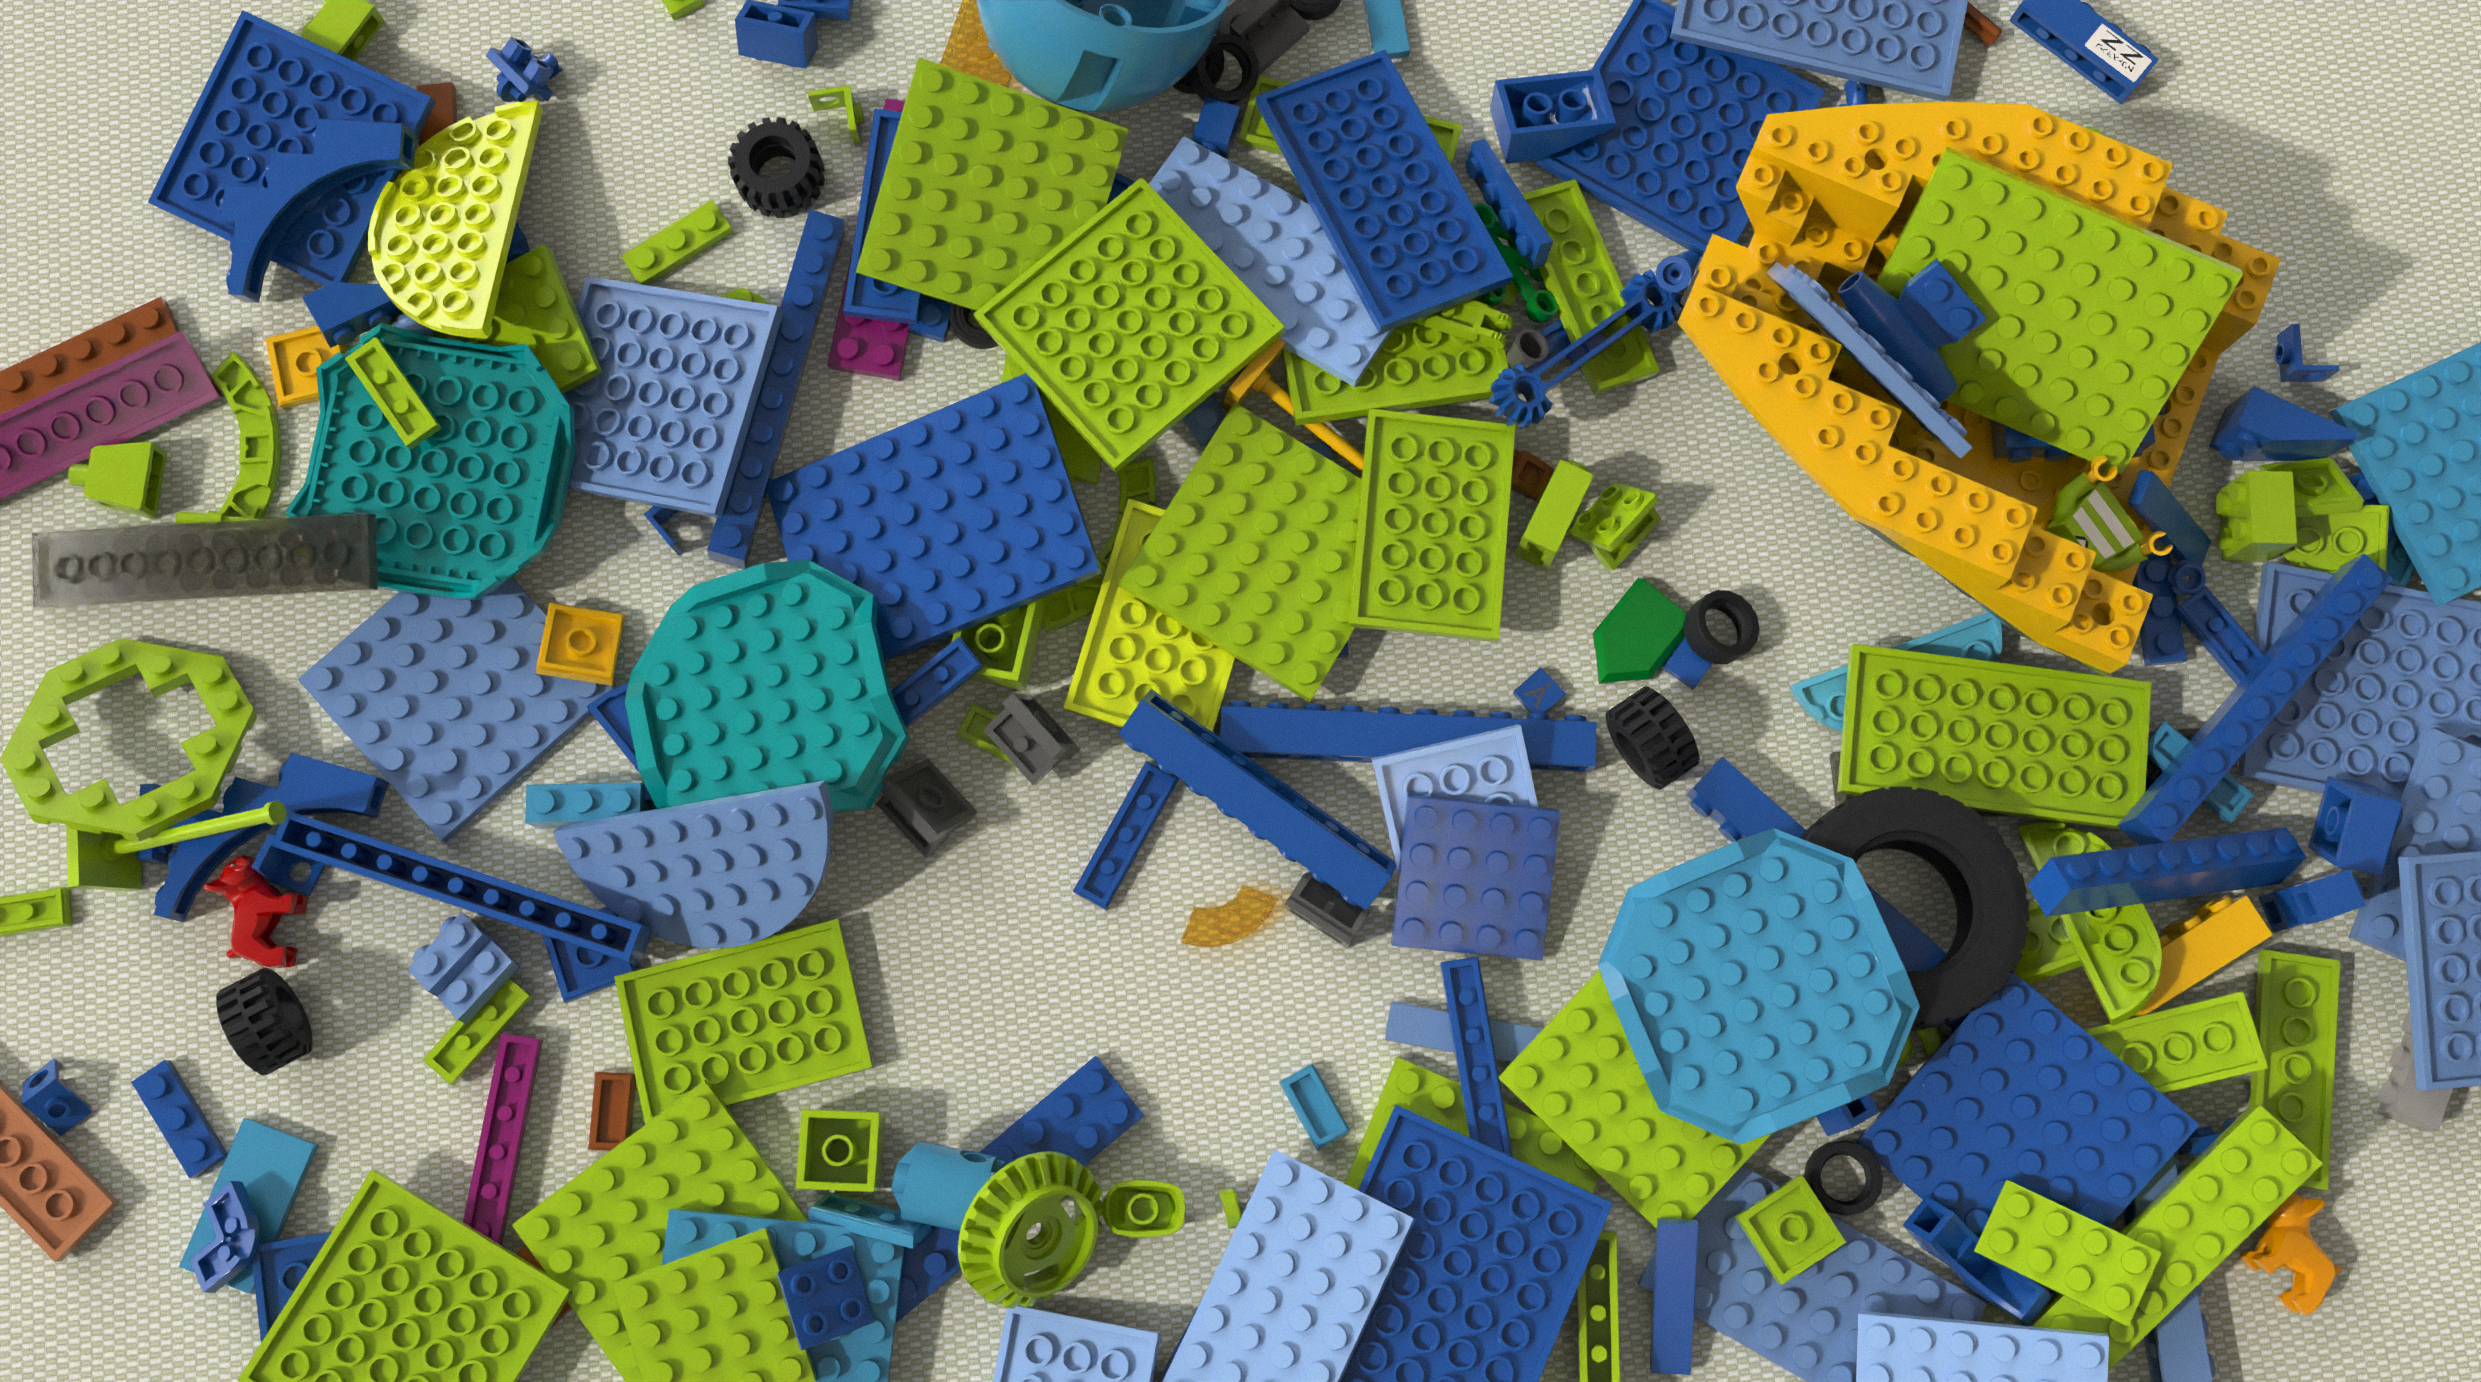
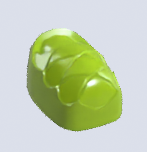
M1130 1180L1116 1183L1103 1200V1219L1110 1230L1118 1235L1135 1238L1164 1236L1178 1232L1185 1223V1195L1178 1186L1170 1183L1149 1180Z

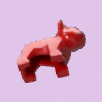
M246 855L237 857L235 861L227 863L218 879L205 883L203 888L225 896L234 906V920L230 938L232 949L227 951V957L232 959L244 958L254 961L263 967L285 968L295 966L298 948L277 946L270 936L282 916L306 914L308 896L295 893L283 895L252 868L255 858Z

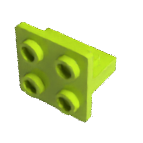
M1613 482L1602 490L1599 498L1587 511L1578 516L1575 524L1568 530V534L1572 539L1587 543L1603 566L1614 571L1662 519L1653 508L1659 501V498L1655 493L1619 482Z

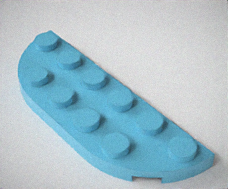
M1986 612L1892 647L1891 649L1997 662L1998 655L2001 654L2002 650L2001 622L1992 614ZM1848 664L1789 687L1794 698L1807 714L1820 724L1838 732H1842Z

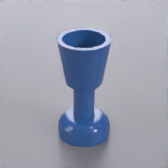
M1685 251L1663 259L1658 264L1655 272L1659 286L1671 293L1680 292L1687 288L1701 256L1692 251Z

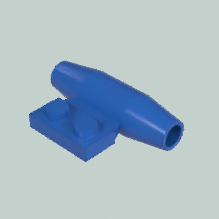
M1938 258L1905 283L1898 300L1862 271L1848 277L1840 285L1837 292L1850 315L1859 323L1857 327L1861 328L1868 335L1870 334L1886 350L1884 354L1890 356L1895 362H1898L1914 378L1912 381L1930 393L1939 403L1952 395L1958 384L1937 347L1950 343L1955 344L1987 320V318Z

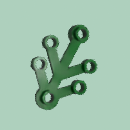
M1483 203L1474 204L1473 206L1513 275V284L1527 302L1526 314L1528 318L1536 323L1547 322L1558 311L1559 305L1551 292L1547 290L1536 291L1520 267L1528 269L1530 276L1534 280L1543 282L1544 280L1539 269H1532L1526 259L1519 254L1516 244L1509 233L1502 228L1500 222L1496 221L1493 210ZM1498 237L1508 240L1510 247L1503 245ZM1501 287L1492 292L1485 293L1481 297L1486 304L1497 306L1505 298L1506 289Z

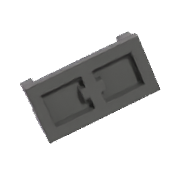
M1307 872L1304 873L1284 905L1286 910L1346 948L1349 947L1370 913L1359 906L1351 905L1339 893L1320 883Z

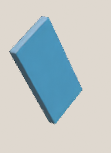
M243 1118L208 1199L230 1181L243 1182L259 1222L258 1243L279 1240L319 1144L253 1119ZM205 1208L179 1267L194 1272L189 1259L217 1237ZM252 1260L225 1285L249 1294H255Z

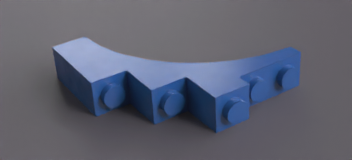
M317 118L316 130L313 131L311 136V145L314 153L271 152L270 163L265 169V178L268 183L267 188L225 185L224 197L221 198L219 203V211L222 216L221 221L235 228L230 238L232 260L231 269L228 270L226 276V283L229 289L228 294L244 302L259 303L264 275L276 247L290 225L313 202L333 188L357 177L386 170L413 169L417 134L403 123Z
M290 753L288 761L283 763L279 771L280 784L278 788L235 777L232 785L224 793L222 813L207 809L169 828L263 808L266 803L272 801H280L284 804L287 811L306 817L316 814L352 813L377 818L389 782L371 774ZM264 823L180 842L178 848L173 851L169 858V873L165 884L156 894V909L153 915L184 922L197 894L214 870L237 848L261 832L277 825Z

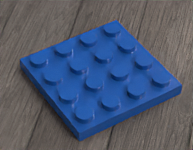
M1408 794L1391 945L1543 961L1560 811L1552 808Z

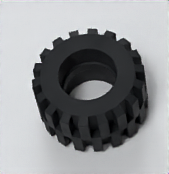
M770 117L762 118L763 124L756 126L755 122L750 123L747 133L741 130L737 134L739 143L732 142L730 147L732 156L728 157V165L731 169L729 172L742 199L747 202L751 209L756 211L759 208L761 214L767 217L770 216L771 212H774L776 218H784V213L790 212L792 216L799 214L798 208L802 206L807 210L812 206L810 199L812 197L818 199L821 194L818 186H824L825 181L822 173L825 172L824 164L810 133L806 129L801 130L800 125L793 120L788 125L786 119L777 117L776 122H771ZM785 156L796 160L792 170L782 178L769 180L759 176L762 166L772 158Z
M1645 686L1607 711L1605 715L1607 728L1616 748L1635 774L1651 787L1661 790L1699 764L1700 757L1697 744L1689 727L1674 706L1654 689Z
M264 967L219 990V993H217V1013L225 1036L236 1054L253 1071L263 1076L268 1075L312 1051V1030L306 1012L292 988L273 970Z

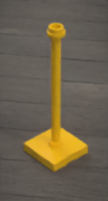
M1278 338L1254 358L1228 388L1222 404L1226 410L1229 411L1234 402L1241 406L1253 390H1255L1257 393L1264 392L1294 417L1290 395L1271 380L1272 375L1268 373L1278 362L1286 344L1281 338ZM1324 422L1304 425L1362 472L1364 455Z

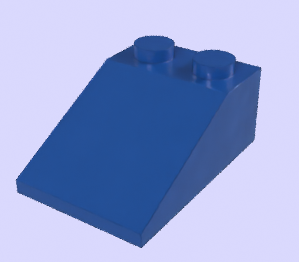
M1599 69L1495 80L1490 112L1505 163L1541 160L1616 127V120Z
M2254 386L2224 409L2209 447L2218 450L2224 458L2235 461H2300L2327 458L2354 441L2358 433Z

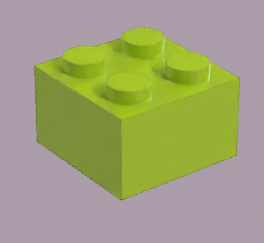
M2248 470L2218 491L2215 499V510L2217 514H2220L2217 545L2222 550V561L2267 562L2297 544L2293 471Z
M801 1109L796 1189L881 1192L886 1113Z

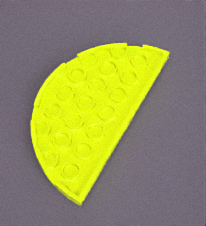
M538 100L497 106L493 114L476 120H472L468 116L448 126L415 150L413 169L403 170L394 182L388 181L375 204L368 230V251L372 256L373 272L395 306L419 324L449 335L468 338H488L543 112Z

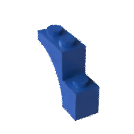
M1928 1196L1922 1200L1903 1224V1227L1918 1245L1950 1266L1970 1291L2025 1326L2030 1325L2052 1297L2045 1288L2033 1280L1974 1252L1980 1238L1953 1211Z

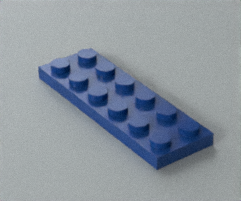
M874 109L843 312L847 317L917 325L921 293L855 273L902 114L899 111Z

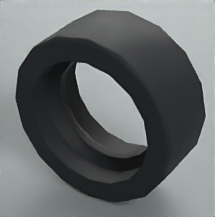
M1220 33L1213 37L1205 53L1188 72V78L1194 92L1203 101H1205L1206 97L1229 104H1235L1245 98L1255 88L1259 77V61L1254 49L1244 39L1234 34ZM1218 49L1231 53L1238 60L1242 69L1241 83L1230 91L1217 88L1209 80L1205 71L1207 56Z
M1716 590L1702 597L1689 609L1684 621L1685 638L1691 649L1700 658L1713 664H1729L1749 652L1757 642L1760 630L1758 617L1751 604L1741 595L1729 590ZM1707 610H1719L1732 620L1738 636L1737 643L1734 646L1722 644L1711 635L1705 620Z
M1850 1141L1825 1143L1814 1150L1806 1162L1803 1176L1826 1212L1845 1216L1862 1213L1873 1206L1881 1194L1883 1184L1881 1166L1873 1153L1861 1144ZM1834 1156H1851L1864 1169L1866 1177L1864 1189L1853 1200H1835L1822 1187V1168Z

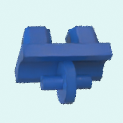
M510 37L502 50L491 47L486 54V57L501 71L496 78L499 82L496 87L497 95L505 102L515 100L523 102L527 96L538 94L543 100L549 101L554 92L546 84L554 70L546 62L534 57L526 65L525 61L532 52V48L525 41Z

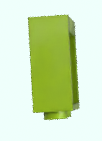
M1560 459L1514 556L1543 570H1548L1594 474L1587 472L1586 466L1574 460L1566 462Z

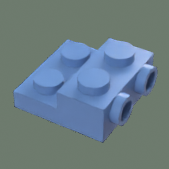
M461 912L458 916L450 917L442 923L440 927L441 934L431 945H424L414 953V963L407 970L429 993L436 996L459 1021L467 1024L518 970L520 965L477 921Z

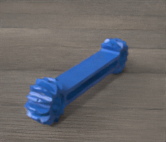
M1652 270L1645 271L1642 275H1634L1619 295L1627 303L1625 306L1537 370L1529 373L1525 370L1522 363L1515 365L1512 369L1505 368L1498 375V379L1491 384L1490 388L1494 394L1490 397L1489 404L1499 407L1495 412V417L1504 415L1507 417V426H1512L1517 422L1520 429L1527 428L1531 423L1533 425L1540 423L1553 405L1545 396L1546 393L1639 325L1645 326L1649 334L1656 333L1659 329H1667L1673 324V320L1682 310L1678 303L1683 295L1662 289ZM1628 316L1631 318L1632 321L1608 339L1603 337L1602 332L1622 317ZM1563 360H1570L1571 366L1549 382H1543L1540 379L1541 376ZM1516 391L1522 393L1526 401L1521 400Z

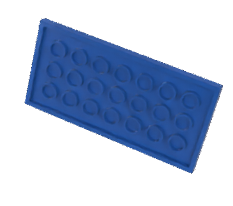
M1386 49L1256 96V105L1379 334L1511 284L1513 278L1511 271Z

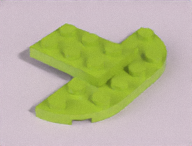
M2042 822L2017 827L2018 835L2037 873L2051 857L2112 850L2107 843L2091 832L2086 834L2067 828L2064 823ZM2037 900L2029 903V921H2027L2026 925L2029 929L2025 948L2021 950L2022 957L2014 971L2023 981L2029 985L2083 966L2112 1026L2132 1017L2149 1001L2160 980L2162 950L2159 935L2143 903L2046 917Z

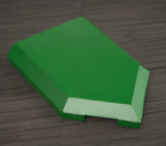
M1637 578L1592 633L1596 651L1599 684L1630 680H1650L1685 638L1684 621L1686 612L1646 580Z

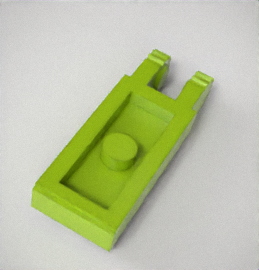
M1470 299L1412 322L1475 343L1477 340L1484 347L1501 350L1505 348L1507 338L1498 332L1481 327L1483 321L1489 327L1508 331L1511 330L1514 319L1509 314L1502 313L1501 311L1489 308L1487 304Z

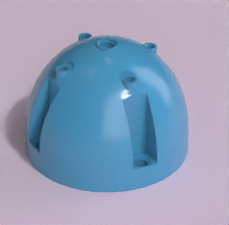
M976 0L984 32L989 41L988 46L990 50L997 55L1004 67L1019 83L1046 101L1078 112H1111L1128 109L1148 102L1167 91L1183 78L1207 50L1231 0Z

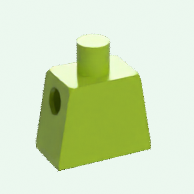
M153 442L95 446L91 449L89 465L72 464L68 473L69 482L73 486H85V498L99 506L149 519H156L167 452Z

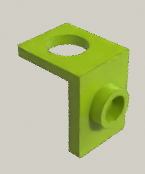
M850 85L808 91V98L813 111L846 107L849 131L854 145L861 144L859 124H865L861 102L855 103ZM828 96L837 97L835 100L832 101L819 100L823 97Z

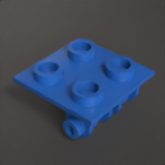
M851 1246L777 1272L800 1351L874 1323Z

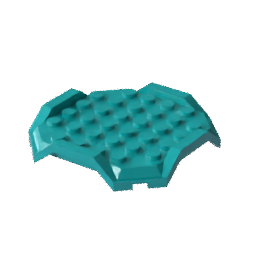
M380 323L359 338L361 342L344 354L338 352L316 368L320 403L319 420L305 483L285 513L297 531L305 537L312 547L314 556L327 575L333 578L379 589L451 600H480L544 555L562 524L576 454L574 408L527 344L498 347L429 337ZM374 337L382 341L442 427L412 450L401 440L345 359Z
M810 560L761 563L694 585L670 606L633 668L625 697L638 770L656 808L660 809L825 780L831 798L833 814L870 809L884 786L881 782L893 762H898L911 739L892 696L876 627L878 598Z

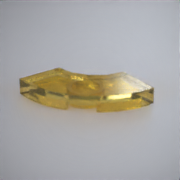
M1242 885L1236 897L1223 906L1210 909L1194 906L1181 943L1200 948H1214L1237 942L1255 932L1266 921L1273 911L1278 898Z

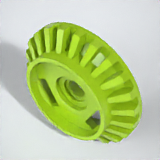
M1051 1151L1037 1152L1010 1162L996 1172L982 1186L965 1214L958 1241L960 1268L968 1284L980 1296L994 1305L999 1303L1006 1308L1014 1309L1017 1304L1030 1307L1034 1305L1037 1298H1041L1044 1301L1052 1298L1053 1293L1065 1289L1082 1272L1097 1247V1237L1102 1233L1103 1224L1099 1221L1104 1208L1103 1202L1099 1199L1102 1195L1100 1185L1094 1181L1095 1176L1091 1171L1066 1154ZM1066 1195H1070L1074 1202V1221L1071 1220L1060 1203ZM1041 1223L1039 1233L1034 1238L1027 1240V1233L1031 1226ZM1042 1269V1270L1038 1271L1037 1273H1034V1274H1032V1275L1025 1276V1274H1027V1273H1030V1272H1033V1271Z

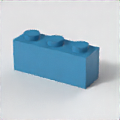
M644 784L526 785L525 823L537 829L558 828L561 825L651 810V801L643 800Z

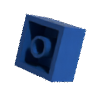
M2328 776L2308 848L2335 867L2382 876L2384 865H2387L2392 857L2391 841L2394 831L2402 822L2403 802L2372 784Z

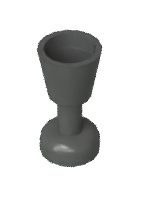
M1522 330L1507 353L1506 358L1509 368L1512 369L1515 365L1522 363L1524 368L1527 369L1546 359L1549 354L1548 342L1536 330Z

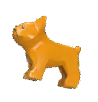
M2293 1192L2267 1218V1226L2261 1233L2255 1249L2244 1251L2239 1257L2253 1271L2261 1268L2267 1274H2272L2282 1266L2294 1272L2291 1290L2283 1291L2278 1296V1299L2290 1311L2308 1315L2317 1310L2324 1302L2326 1292L2330 1289L2335 1276L2342 1272V1268L2339 1265H2334L2333 1261L2310 1234L2311 1218L2325 1206L2326 1202L2322 1198L2307 1199L2305 1196L2301 1197Z

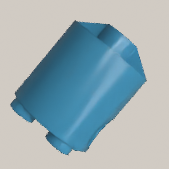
M919 1141L899 1160L893 1177L892 1192L901 1209V1218L960 1231L965 1214L974 1197L982 1186L1005 1166V1161L998 1160L997 1156Z

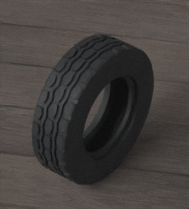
M1883 787L1864 792L1863 795H1856L1834 807L1804 832L1803 836L1799 838L1852 858L1855 863L1863 854L1881 849L1905 851L1927 861L1945 879L1953 894L1957 910V927L1952 945L1943 959L1933 968L1922 971L1906 970L1920 1005L1910 1031L1924 1030L1970 1014V1012L1977 1010L1991 1000L1992 995L1997 994L2010 979L2008 975L2015 971L2022 957L2021 950L2025 948L2029 929L2026 927L2027 921H2029V901L2026 900L2025 894L2027 890L2023 875L2019 873V865L2011 849L2007 848L2004 844L2005 840L1996 829L1986 823L1985 818L1972 808L1963 806L1964 803L1947 795H1938L1939 793L1919 787L1916 790H1912V787H1890L1889 790Z

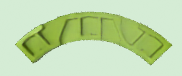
M233 351L211 374L214 383L226 397L233 413L236 415L240 428L239 464L241 466L236 485L232 486L225 503L219 511L226 512L227 516L263 519L275 492L280 471V428L276 411L264 384L251 366L239 354ZM226 531L224 534L216 533L237 552L253 535V533Z
M1152 458L1129 463L1118 472L1120 500L1117 521L1108 541L1097 556L1103 573L1048 596L1043 617L1046 633L1067 627L1093 613L1128 498L1156 507L1157 487Z

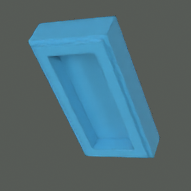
M1313 1063L1279 1082L1316 1150L1350 1131Z

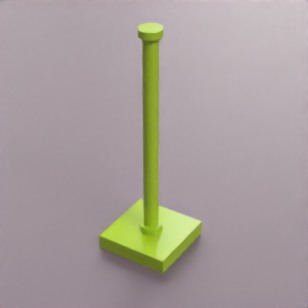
M272 801L266 803L263 808L165 829L140 842L124 839L120 834L103 832L101 835L74 830L69 825H66L68 888L127 892L142 890L141 861L137 860V851L264 823L270 825L282 824L287 817L286 808L280 801Z

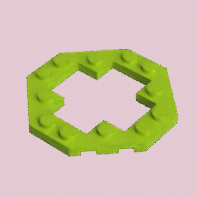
M120 638L46 672L3 751L0 760L33 822L50 825L51 822L69 825L74 830L101 835L103 832L120 834L124 839L140 842L216 805L222 792L220 786L226 774L231 773L242 750L241 742L247 730L252 729L257 715L223 656ZM139 672L154 698L192 682L216 724L215 727L181 742L195 771L121 806L106 778L67 796L43 750L80 733L66 705Z

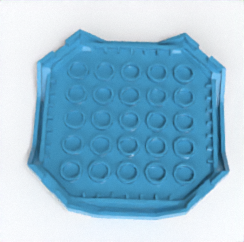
M1775 828L1735 841L1628 888L1598 962V967L1610 999L1659 1110L1737 1144L1779 1131L1888 1086L1920 1008L1905 967L1855 861L1852 858Z

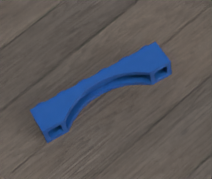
M517 222L506 264L530 251L527 239ZM335 281L302 296L312 318L330 348L336 345L348 344L358 335L373 329L380 323L389 324L392 319L404 314L387 296L380 283L352 284Z

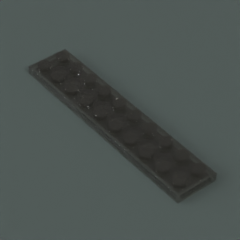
M357 513L32 533L33 607L52 608L378 590L376 514Z

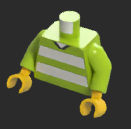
M2105 455L2095 457L2091 463L2092 470L2090 472H2082L2059 491L2052 513L2054 520L2047 527V531L2097 552L2091 569L2098 572L2122 571L2148 559L2147 555L2151 553L2160 556L2168 554L2172 550L2173 545L2166 546L2161 550L2153 546L2156 538L2166 535L2164 531H2156L2150 535L2147 543L2143 545L2140 543L2145 537L2103 482L2109 481L2117 475V466H2112L2105 473L2098 472L2099 466L2108 459Z

